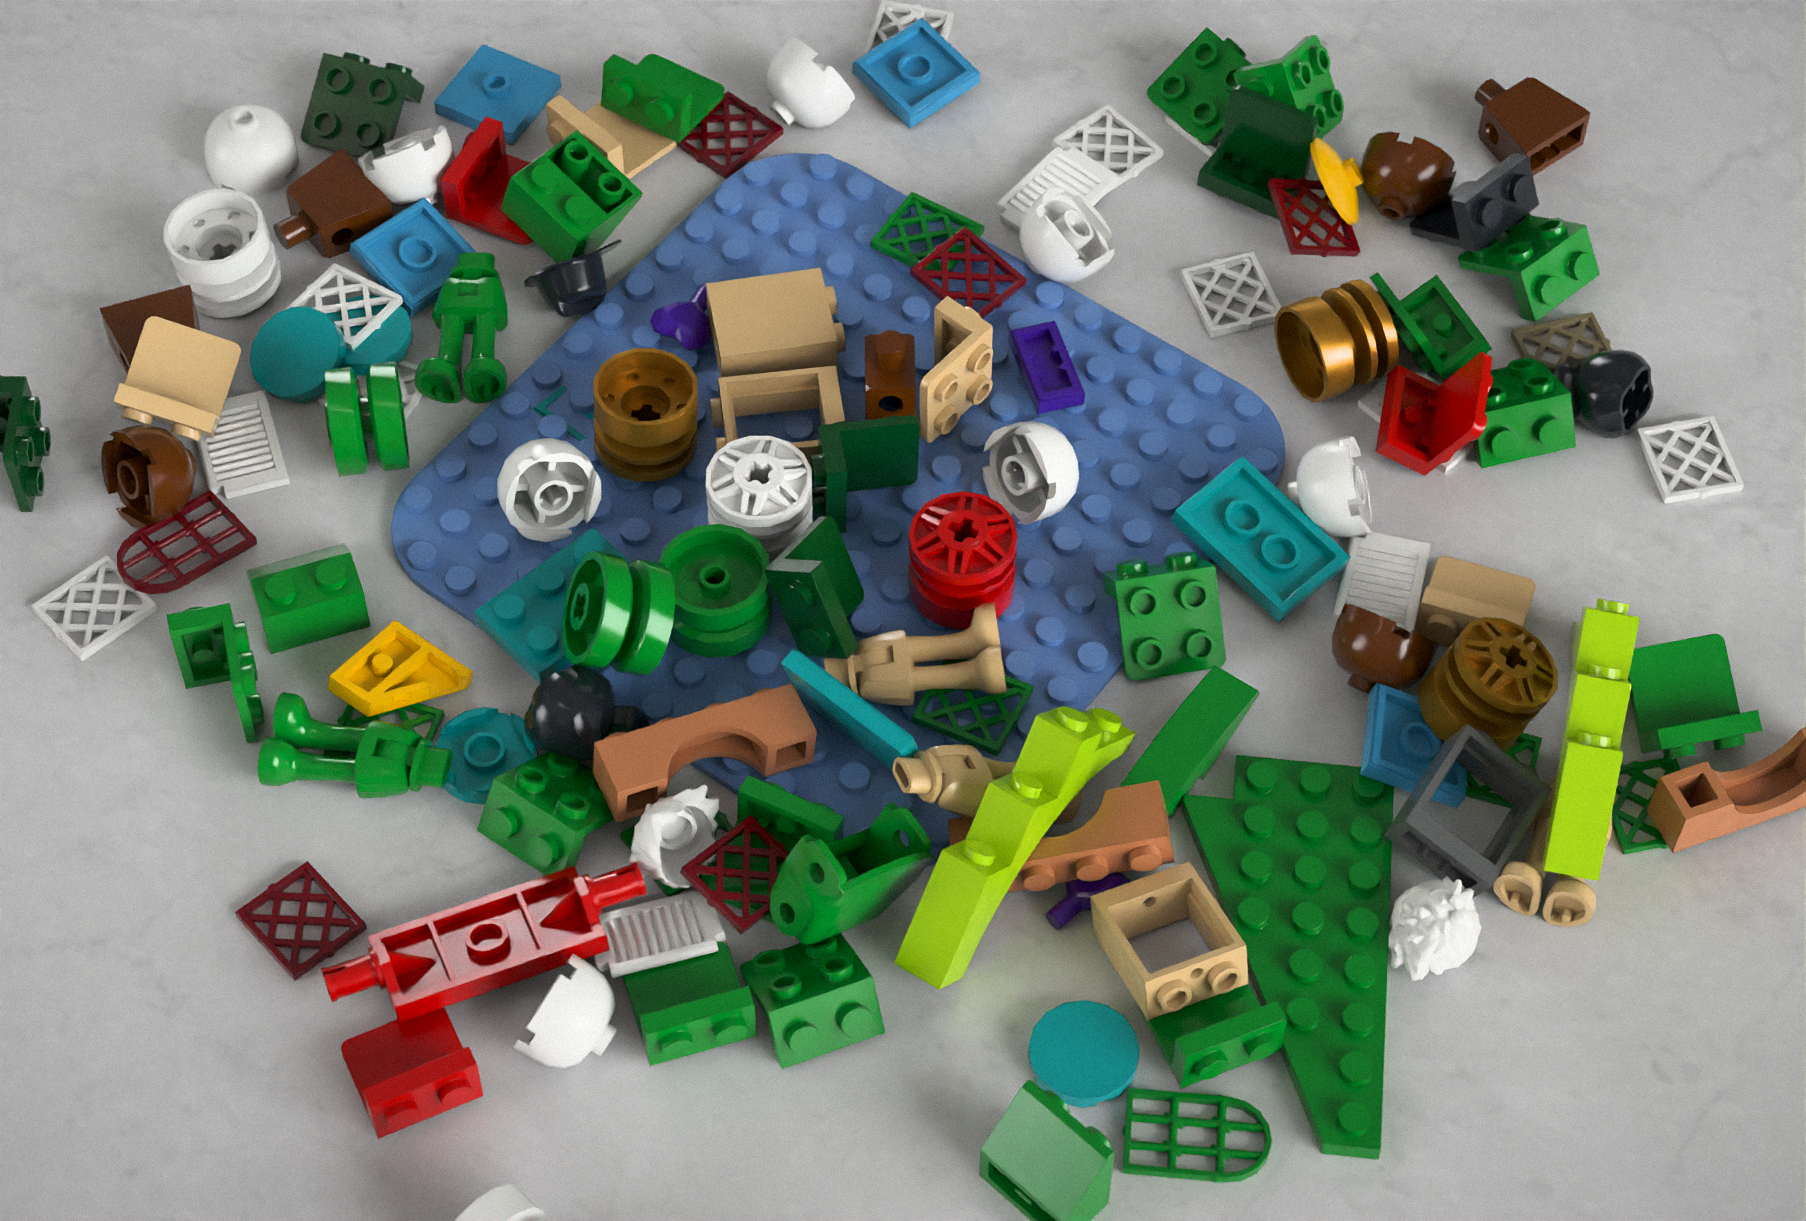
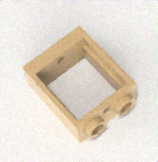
M836 365L718 378L719 398L710 399L713 428L722 427L724 436L715 437L716 452L729 442L738 440L735 417L819 408L821 425L845 421ZM818 440L791 443L804 453L811 466V455L818 454Z
M1190 861L1090 896L1094 936L1147 1020L1169 1012L1178 1011L1188 1005L1230 992L1235 988L1248 984L1247 946ZM1152 897L1149 901L1144 902L1147 898ZM1189 917L1211 952L1149 974L1127 939Z

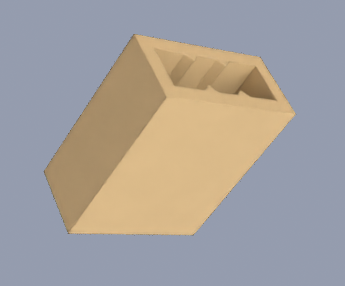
M821 267L706 283L708 319L710 320L720 377L835 365L838 372V352L846 350L845 336L842 323H833L832 315L837 314L835 291L833 286L825 287Z

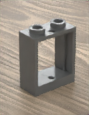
M1467 724L1445 740L1384 836L1439 878L1444 879L1446 876H1449L1452 882L1460 879L1465 889L1471 888L1474 890L1472 896L1474 898L1492 887L1551 793L1552 788L1540 780L1538 773L1532 767L1525 763L1517 762L1498 748L1497 743L1490 735ZM1455 761L1513 805L1482 855L1424 811Z

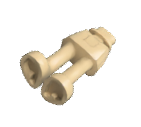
M994 603L977 606L974 610L970 627L964 631L937 636H906L902 629L894 630L858 641L859 648L855 651L856 655L853 653L848 659L824 658L825 671L861 698L876 703L913 705L915 692L928 689H972L989 694L1007 693ZM972 659L966 662L946 665H914L929 661Z
M971 745L934 746L925 751H918L913 758L897 757L893 762L892 770L897 783L904 793L918 794L925 802L934 804L936 801L941 809L974 819L989 782L1012 773L1017 761L1002 762L983 757ZM1082 789L1069 802L1053 824L1062 825L1070 823L1076 817L1081 805Z
M1554 777L1548 784L1552 791L1529 826L1533 836L1523 861L1506 863L1493 884L1494 892L1499 899L1513 911L1525 916H1532L1536 913L1548 871L1543 870L1541 863L1557 777ZM1612 815L1606 840V846L1610 841L1612 832ZM1558 873L1544 904L1543 917L1545 921L1551 925L1561 927L1578 926L1590 921L1596 908V896L1593 889L1584 883L1585 878Z

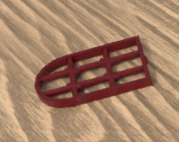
M208 490L189 501L177 514L163 521L140 528L125 539L117 552V569L123 582L135 591L147 594L169 593L188 585L190 582L255 546L257 539L236 515L211 490ZM209 501L216 508V510L195 522L194 520L189 522L184 517ZM221 515L232 524L231 527L211 538L209 536L204 538L197 531L198 528ZM176 520L183 527L159 542L156 540L153 543L148 537ZM238 531L245 538V540L221 554L213 547ZM191 535L199 543V545L175 559L174 557L169 559L161 551V549L184 536L189 537ZM141 541L147 547V549L123 562L127 551L137 542ZM207 552L212 557V559L186 574H183L177 568L180 564L200 553L205 554ZM149 556L150 558L155 556L163 564V566L138 580L128 575L125 571ZM165 573L166 575L172 573L176 578L166 583L148 584Z

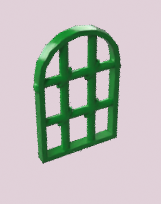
M1128 1088L1126 1124L1122 1130L1125 1136L1122 1174L1225 1183L1242 1181L1256 1174L1266 1163L1272 1143L1270 1127L1262 1113L1248 1102L1223 1095ZM1133 1098L1169 1101L1170 1113L1165 1112L1164 1115L1132 1113ZM1179 1102L1218 1106L1217 1117L1213 1116L1212 1119L1178 1117ZM1227 1107L1244 1111L1254 1118L1257 1123L1226 1121ZM1142 1122L1169 1125L1168 1141L1163 1140V1143L1130 1140L1131 1123ZM1183 1126L1217 1129L1216 1145L1211 1144L1210 1147L1177 1144L1178 1128L1183 1129ZM1231 1130L1263 1133L1265 1141L1264 1151L1225 1149V1134L1231 1133ZM1130 1149L1166 1152L1167 1167L1129 1164ZM1182 1154L1215 1157V1171L1176 1168V1156L1182 1157ZM1230 1158L1257 1160L1253 1165L1241 1171L1224 1172V1160L1230 1161Z

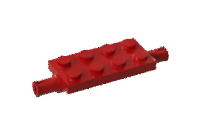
M636 862L590 878L588 873L579 876L575 866L371 934L367 936L370 944L368 948L369 954L328 968H321L330 999L333 1003L337 999L379 985L381 990H387L400 1023L568 965L567 961L572 954L585 959L608 951L610 948L607 935L599 919V915L602 914L601 909L638 896L647 895L643 876Z

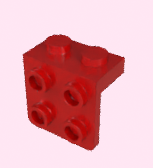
M486 116L476 131L470 132L467 135L461 152L445 170L441 178L440 189L443 192L446 218L522 245H528L533 240L501 210V206L510 178L531 162L506 154L503 123L501 121Z
M1480 352L1440 385L1400 365L1390 371L1387 375L1375 452L1425 476L1439 464L1448 462L1454 453L1469 441L1478 439L1487 424L1485 408L1487 394L1493 383V376L1490 374L1492 357L1484 352Z
M444 1007L400 1023L396 1019L349 1038L341 1045L343 1059L378 1139L483 1096L477 1063L469 1046L462 1047Z

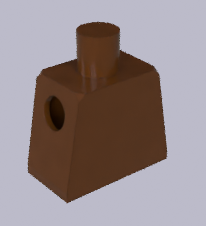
M1527 77L1508 90L1494 79H1488L1476 91L1475 101L1483 106L1478 135L1483 144L1500 163L1513 153L1529 156L1534 176L1583 145L1590 112L1536 78Z
M342 148L288 186L286 197L290 216L274 224L273 229L279 242L286 250L308 239L323 257L332 258L350 251V244L392 218L391 201L364 175L360 166Z
M190 284L100 308L110 346L126 374H128L145 321L149 317L157 316L200 330L199 317Z
M886 330L879 334L865 336V420L880 419L891 415L915 416L914 336L911 334H901L894 330ZM886 396L898 397L899 409L895 411L883 410L881 408V399Z

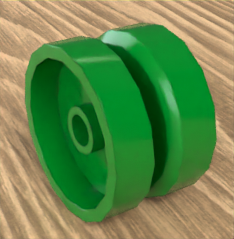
M396 361L369 365L366 371L368 396H361L357 373L351 367L325 370L327 401H324L329 443L330 446H333L339 477L366 473L369 467L368 442H374L378 465L384 471L410 468L406 422Z
M723 524L702 525L678 534L664 548L659 563H663L670 569L675 585V612L670 634L672 642L689 653L716 658L734 656L753 647L767 633L773 616L772 588L764 569L770 564L769 554L757 538L741 528Z
M600 551L586 553L575 569L564 604L562 635L567 659L574 665L599 669L606 667L610 663V666L620 673L638 676L651 674L663 657L673 627L675 585L670 569L663 563L636 559L627 564L626 560L620 555Z

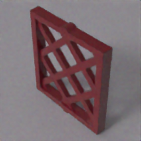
M727 91L724 93V98L676 146L694 157L698 163H703L727 179L783 135V127L759 112L758 108L750 106ZM729 105H734L746 114H729ZM723 108L724 115H714ZM747 121V130L730 131V122ZM752 121H758L768 129L753 130ZM724 122V131L707 132V123ZM701 125L702 132L691 133ZM753 137H763L753 145ZM730 138H747L748 147L731 148ZM708 139H725V148L708 149ZM685 140H702V149L695 148ZM725 155L726 165H720L709 156ZM731 155H741L731 163Z
M1271 178L1267 183L1291 255L1356 257L1361 252L1352 225L1347 224L1336 209L1328 204L1330 200L1328 195L1326 194L1321 199L1311 191L1325 190L1320 180ZM1282 188L1297 189L1300 192L1294 198ZM1304 196L1318 205L1314 212L1300 202ZM1284 200L1291 204L1288 209L1286 208ZM1295 209L1309 218L1305 226L1291 216ZM1322 210H1325L1336 219L1333 226L1319 217ZM1313 223H1316L1327 232L1323 240L1309 230ZM1340 225L1344 235L1337 231ZM1293 227L1300 231L1297 237L1295 235ZM1306 236L1318 246L1302 245L1300 242ZM1334 237L1345 247L1330 246L1328 243Z
M965 226L943 244L937 245L934 251L910 270V275L941 301L946 296L953 300L963 299L966 300V306L972 309V300L989 301L987 306L977 312L982 319L993 310L1000 308L1002 303L1026 285L1027 281L1022 274ZM958 241L964 242V253L947 251ZM971 245L981 254H971ZM941 259V271L925 270V267L934 260ZM948 260L965 261V272H948ZM971 261L988 262V274L972 273ZM995 266L1006 275L995 274ZM931 278L942 279V288ZM948 279L965 280L966 292L949 291ZM972 281H989V293L972 292ZM995 282L1012 283V286L1002 294H996Z
M750 815L681 868L680 873L707 900L708 905L714 907L742 935L770 913V894L779 874L776 873V859H781L784 862L789 853L781 842H777ZM743 833V846L728 845ZM750 833H755L769 849L750 847ZM724 853L743 855L742 870L724 868ZM716 854V867L701 865ZM750 856L769 858V872L751 871ZM697 874L716 875V890H711ZM723 876L742 878V893L723 891ZM750 879L769 881L768 896L750 894ZM723 900L741 901L742 916H737ZM750 903L765 904L749 916Z
M308 861L277 883L270 884L266 891L235 912L241 923L294 981L326 958L333 957L337 950L367 929L366 923ZM300 878H304L302 893L284 892L287 887ZM312 880L325 894L310 893ZM269 900H274L271 915L253 914ZM282 901H301L298 916L279 915ZM308 902L327 903L325 917L306 916ZM336 905L347 918H332L334 906ZM255 923H270L268 936ZM296 924L294 939L275 938L277 925ZM304 925L323 926L321 941L302 940ZM331 926L350 927L348 931L337 939L329 941ZM277 947L292 948L290 962ZM300 948L319 949L316 954L305 962L298 963Z

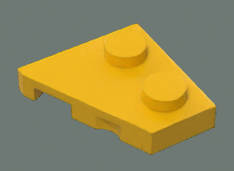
M394 620L329 676L327 690L367 717H371L465 690L471 685L473 671L397 620Z

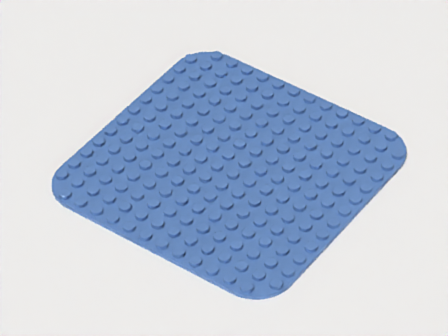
M792 153L776 155L751 161L745 167L733 173L607 292L604 300L596 309L585 313L523 372L504 393L481 412L407 484L393 512L391 535L397 560L408 578L425 593L481 628L475 621L474 611L592 527L629 561L643 559L659 562L664 548L678 534L696 526L708 525L706 469L716 453L715 437H724L722 427L713 428L710 399L719 398L718 378H720L712 334L710 342L703 349L689 350L680 345L676 339L662 336L655 332L650 323L655 310L678 301L688 302L701 284L821 267L825 287L833 286L835 291L837 314L832 315L833 323H842L845 336L846 350L838 352L837 372L845 421L865 420V336L879 334L886 330H894L901 334H911L914 336L915 416L918 418L920 427V383L923 377L934 368V307L941 300L910 275L912 267L870 247V241L887 222L889 215L894 213L908 196L844 161L835 159L828 154ZM915 206L909 207L901 219L916 217ZM923 209L924 215L933 214L932 212ZM943 220L927 222L929 232L945 230ZM950 221L952 228L961 227ZM920 224L904 226L907 236L923 233ZM897 227L892 228L883 239L899 238L900 235ZM948 237L932 239L934 248L937 245L943 244L948 240ZM979 237V239L1027 279L1026 285L1003 302L1000 308L993 310L983 318V320L993 326L992 389L982 403L978 405L973 404L960 416L958 423L949 433L939 435L931 443L926 442L919 434L918 479L915 483L905 486L847 492L846 533L840 534L864 590L862 603L847 617L856 642L881 633L901 629L905 632L906 636H937L964 631L966 629L960 630L943 627L924 617L912 603L908 587V565L910 562L909 531L913 517L926 502L942 494L965 491L989 497L983 479L982 467L990 465L989 457L991 450L984 452V447L993 431L1018 422L1034 421L1053 426L1065 435L1073 447L1078 460L1079 481L1076 493L1062 511L1033 523L1019 524L1018 522L1021 520L1012 512L1018 535L1017 556L1015 560V589L1011 604L997 618L1004 675L1034 686V690L1019 717L1018 725L1013 728L999 755L995 756L978 748L976 749L983 757L1002 762H1015L1018 760L1036 715L1061 706L1071 707L1084 712L1123 667L1115 599L1104 591L1102 573L1116 571V563L1126 560L1145 559L1147 566L1166 563V555L1178 552H1196L1197 558L1201 557L1213 563L1214 561L1171 521L1174 511L1241 456L1245 457L1274 486H1277L1283 472L1285 441L1276 416L1269 406L1253 391L1070 287L1050 280L1041 274H1036L1027 263ZM925 241L909 243L912 253L928 251ZM958 241V242H957V245H963V244H964V242H961V241ZM903 245L893 246L904 252ZM973 246L971 247V254H981ZM960 261L952 272H965V261ZM971 261L972 273L988 274V262ZM995 266V274L1006 275ZM931 278L937 285H939L942 288V281L935 278ZM948 279L949 291L966 292L965 280ZM972 281V292L989 293V281ZM995 282L996 294H1002L1012 286V283ZM955 299L962 306H966V300ZM972 300L973 309L976 312H979L989 304V301ZM1055 320L1084 389L1085 400L1082 405L1037 415L1008 343V333L1010 330ZM633 348H656L673 353L688 363L697 377V450L687 467L677 475L657 482H635L618 477L605 468L594 452V420L587 418L583 414L588 412L594 416L593 379L600 366L615 354ZM563 385L568 389L546 407L554 414L542 417L532 410L533 407L540 404ZM883 397L881 399V408L886 411L899 409L898 397ZM819 408L735 417L738 439L747 436H773L790 443L818 440V425H821ZM567 424L584 435L586 439L579 442L568 433ZM543 438L558 439L572 444L588 457L601 480V500L595 515L587 524L583 519L575 527L568 528L573 532L572 535L565 539L549 542L531 540L521 535L517 528L508 521L499 503L497 479L509 455L517 447L530 440ZM813 514V522L820 516H814ZM771 589L773 616L767 633L753 647L734 656L709 658L692 654L672 642L671 638H669L663 657L651 674L638 676L620 673L612 668L610 663L603 668L591 669L600 672L610 681L616 705L636 706L649 724L654 725L663 718H677L703 710L713 703H727L751 696L763 688H777L791 684L792 682L781 662L792 649L796 651L798 648ZM807 656L825 670L824 657ZM944 660L929 661L914 665L936 666L942 665ZM571 663L570 665H568L566 668H564V669L561 670V671H564V670L568 669L569 667L573 666L574 664ZM962 689L946 693L950 706L967 702ZM971 689L975 699L991 695L980 690ZM927 690L915 692L913 705H890L865 700L911 734L920 751L941 745H968L912 722V715ZM1020 695L1003 699L1008 712L1015 710L1021 699ZM938 696L931 698L925 709L926 713L943 709ZM995 702L979 706L983 719L1001 715ZM804 703L803 705L817 730L812 763L766 777L750 765L727 757H709L690 763L691 766L737 796L738 789L749 775L763 782L776 783L787 792L812 803L827 805L835 813L844 816L843 838L870 828L887 804L894 802L897 807L904 806L912 813L930 838L931 848L929 851L934 858L927 867L935 865L942 849L950 846L947 819L962 817L961 815L941 809L936 801L934 804L923 801L918 794L904 793L893 775V770ZM971 709L954 714L959 727L976 722ZM947 716L935 719L950 725ZM1004 722L987 727L993 740L1000 737L1006 726ZM980 729L969 732L972 735L984 739ZM901 830V841L906 847H908V836L903 830Z

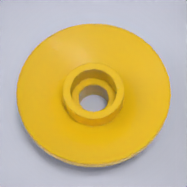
M1317 137L1310 143V150L1320 181L1338 214L1347 224L1353 225L1359 220V200L1356 186L1364 183L1362 173L1353 158L1343 161L1329 144Z

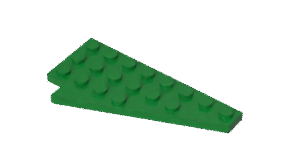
M1236 755L1233 799L1184 794L1183 816L1219 904L1247 946L1248 975L1261 1006L1278 1000L1287 1017L1280 1053L1321 1153L1378 1160L1381 1151L1392 856V841L1384 836V834L1393 822L1394 786L1360 775L1361 767Z

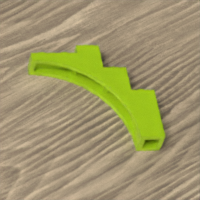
M1597 598L1596 608L1583 606L1580 623L1573 622L1570 636L1571 669L1567 709L1552 808L1541 863L1544 871L1599 881L1623 757L1620 743L1632 686L1628 681L1640 620V617L1628 614L1629 604Z
M1066 706L1056 707L1036 715L1012 773L989 782L966 838L942 849L894 961L896 965L938 990L963 978L978 943L1000 902L1044 834L1069 802L1097 773L1111 761L1129 750L1136 733L1121 725L1122 719L1118 715L1102 708H1091L1080 712Z

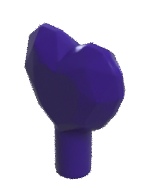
M701 284L688 302L678 301L655 310L650 319L653 330L662 336L676 339L680 345L689 350L703 349L710 342L711 337L710 320L705 314L707 309L706 284Z
M1122 873L1108 874L1097 881L1075 879L1066 882L1067 896L1045 913L1046 919L1055 929L1060 930L1082 910L1092 911L1090 896L1131 882V880Z

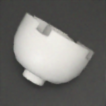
M794 37L777 52L769 63L765 75L766 88L774 100L769 108L787 126L795 121L805 128L820 129L831 125L842 117L854 105L855 96L846 82L830 65L825 68L819 61L814 59L818 53Z
M251 103L236 105L226 109L213 119L204 137L207 173L219 188H223V184L226 187L235 188V190L241 191L248 196L265 195L281 188L287 183L286 175L292 171L293 167L296 171L299 165L296 138L291 127L279 113L267 106Z
M444 125L440 126L435 134L432 127L389 141L383 144L385 154L376 159L372 151L359 158L364 175L395 205L414 204L424 197L431 205L438 202L440 198L437 192L441 190V178L445 170L456 159L451 140Z
M1058 186L1048 188L1036 199L1023 216L1020 226V242L1026 263L1033 272L1041 274L1050 280L1068 284L1086 280L1096 274L1114 256L1115 247L1108 251L1106 241L1112 237V234L1100 213L1080 195H1077L1073 200L1061 195L1066 188Z
M1034 421L1018 422L993 431L986 441L984 452L991 450L989 457L990 465L982 468L983 479L989 497L1002 504L1011 516L1013 512L1021 520L1018 522L1019 524L1033 523L1062 511L1076 493L1079 481L1078 460L1073 447L1065 435L1055 427Z
M1353 436L1330 439L1316 444L1301 459L1297 467V481L1288 484L1290 500L1328 536L1333 538L1367 535L1371 532L1367 524L1372 523L1368 482L1365 470L1360 471L1358 465H1354L1352 461L1353 457L1361 456Z
M553 438L530 440L517 447L505 460L497 479L498 499L510 524L517 528L518 532L527 539L541 542L561 540L573 534L568 528L575 527L583 519L587 524L595 515L601 500V480L588 457L569 442Z
M572 954L567 961V964L575 968L571 977L567 978L562 974L557 976L525 1026L526 1029L534 1033L529 1043L526 1044L518 1038L513 1046V1049L545 1067L564 1069L578 1065L590 1051L600 1057L618 1029L609 1023L615 1008L613 989L603 974L575 954Z

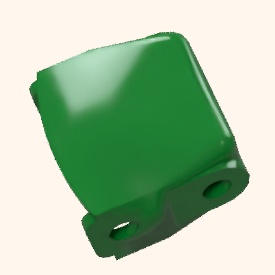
M894 802L885 806L870 828L837 841L825 844L821 839L813 840L809 834L801 837L785 859L771 890L770 912L776 927L783 934L789 937H796L802 944L811 945L876 919L917 880L934 858L929 851L931 848L930 838L912 813L904 806L897 807ZM901 830H903L908 836V847H906L901 841Z

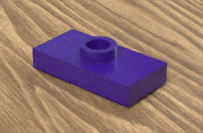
M1055 320L1009 331L1008 343L1037 415L1084 404V389Z

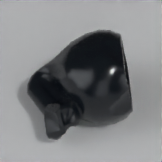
M1601 351L1585 358L1563 362L1551 371L1571 392L1573 419H1579L1589 430L1603 438H1618L1629 434L1649 410L1653 400L1654 389L1651 383V368L1643 357L1632 351Z
M573 665L564 671L556 672L546 678L533 693L531 704L523 721L527 736L542 749L559 756L586 761L594 760V742L604 740L613 733H627L650 725L636 706L616 705L611 683L604 675L591 668Z

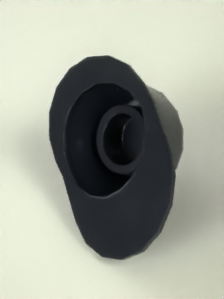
M622 240L614 241L588 255L567 259L539 270L529 276L524 281L525 287H536L548 307L562 317L566 318L589 313L602 303L606 293L602 255L618 246Z

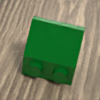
M345 543L246 570L271 654L371 627L363 588L351 552Z

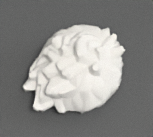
M701 785L694 790L686 788L677 795L666 798L661 797L656 803H648L646 805L641 820L635 825L631 846L632 854L629 858L630 863H637L642 876L649 875L652 879H658L662 884L673 888H688L692 886L680 873L681 868L717 841L714 833L718 823L714 820V817L719 810V798H705L708 789L706 785ZM715 855L701 865L708 866L709 863L714 861Z
M1446 876L1442 880L1431 879L1418 882L1410 889H1407L1403 895L1399 896L1394 903L1393 913L1389 921L1391 931L1389 933L1388 946L1392 956L1391 966L1397 968L1403 964L1411 977V981L1422 980L1429 971L1435 975H1440L1443 970L1454 967L1459 968L1473 954L1482 928L1479 923V914L1476 913V906L1472 899L1474 890L1471 888L1465 889L1460 879L1452 882L1449 876Z

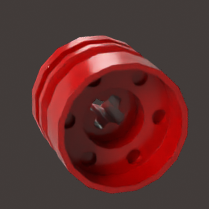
M961 491L942 494L926 502L915 514L909 531L910 562L908 565V587L912 603L924 617L940 626L963 630L970 627L974 610L977 606L994 603L996 618H999L1011 604L1015 589V560L1017 556L1018 535L1013 517L1002 504L983 494Z

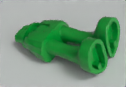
M474 252L459 254L457 266L450 270L449 277L446 278L439 292L432 313L435 325L440 329L438 357L422 360L415 371L414 378L417 390L430 399L442 403H458L460 401L464 334H473L471 359L465 367L463 376V387L467 398L474 403H486L498 398L506 391V369L499 360L495 359L496 332L503 331L508 326L507 301L499 273L494 268L495 257L490 253Z
M282 692L276 701L273 714L274 737L268 736L264 739L260 749L258 778L262 785L281 786L294 781H342L356 784L359 798L389 797L405 794L408 792L409 787L410 791L419 792L423 785L444 788L451 767L453 752L451 749L432 747L430 739L423 738L412 730L386 721H371L367 726H341L317 721L310 716L306 703L301 696ZM309 748L356 753V758L316 755L298 749Z

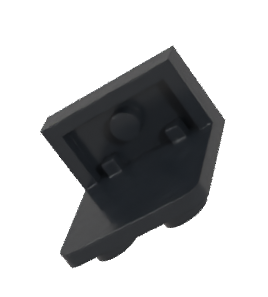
M1513 153L1477 181L1462 183L1448 193L1444 202L1434 211L1413 219L1409 223L1411 234L1433 242L1459 247L1466 251L1478 252L1486 248L1492 240L1509 227L1518 224L1525 215L1539 205L1529 156Z

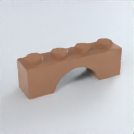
M793 683L777 688H763L751 696L727 703H713L703 710L677 718H663L654 725L627 733H613L604 740L594 742L593 774L617 823L643 815L648 803L654 804L659 798H666L667 790L673 777L683 767L699 759L709 757L736 759L750 765L764 777L812 763L817 730Z
M1806 727L1800 729L1776 752L1750 766L1738 770L1720 772L1713 770L1708 761L1661 776L1647 812L1671 852L1674 853L1806 807Z
M1159 780L1108 789L1105 791L1099 809L1085 825L1062 836L1042 837L1022 866L1007 893L1026 889L1042 891L1051 888L1054 884L1070 882L1075 879L1097 881L1108 874L1130 870L1145 872L1154 870L1163 864L1174 863L1175 858L1167 807ZM964 816L947 819L950 846L966 838L974 819Z

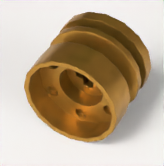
M1361 279L1351 280L1341 284L1338 288L1325 290L1320 298L1317 296L1307 297L1281 307L1275 316L1274 332L1282 365L1295 388L1304 398L1312 403L1322 402L1348 392L1353 384L1365 385L1371 383L1373 379L1386 377L1390 371L1398 366V338L1391 315L1379 294L1371 285Z
M633 348L615 354L604 362L593 379L594 452L601 464L616 476L635 482H657L677 475L690 464L697 450L698 383L697 377L690 365L675 354L656 348Z
M1483 617L1467 625L1420 684L1418 704L1425 722L1442 741L1445 742L1447 738L1468 724L1472 728L1490 735L1497 743V747L1506 752L1524 731L1528 723L1537 716L1539 711L1544 708L1557 691L1558 671L1552 655L1541 641L1524 627L1503 618Z

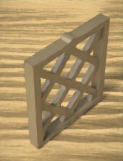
M1593 312L1514 329L1511 332V338L1521 358H1532L1540 361L1550 371L1559 364L1566 362L1568 358L1571 360L1585 358L1572 352L1577 342L1593 348L1589 356L1599 351L1612 350L1610 340L1605 337ZM1578 326L1575 333L1567 330V328ZM1586 326L1592 329L1597 342L1581 336ZM1547 333L1544 339L1535 337L1536 335ZM1555 333L1571 339L1566 348L1550 343ZM1524 340L1539 346L1534 356L1528 353L1523 343ZM1546 349L1561 355L1556 365L1540 359Z

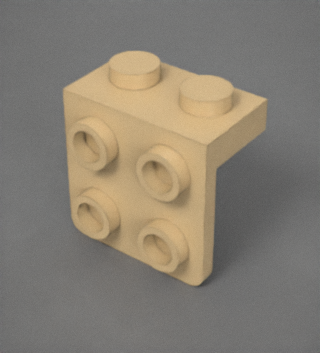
M561 95L546 103L547 133L550 143L555 146L577 130L628 179L667 154L677 144V142L601 107V101L584 113Z
M946 296L934 307V368L923 377L920 383V437L928 443L933 442L941 434L949 433L956 426L964 412L973 404L978 405L987 398L993 386V381L991 380L992 357L994 353L992 349L993 326L983 320L974 309L962 306L949 296Z
M157 316L149 317L145 321L125 383H119L113 402L117 408L124 410L122 418L132 422L151 426L152 421L156 420L171 425L170 433L195 442H199L201 435L213 439L241 356L240 346L236 342Z
M1442 556L1436 561L1429 587L1426 586L1415 632L1434 641L1438 645L1450 648L1470 622L1483 617L1503 618L1525 627L1536 588L1535 582L1524 576L1449 556Z

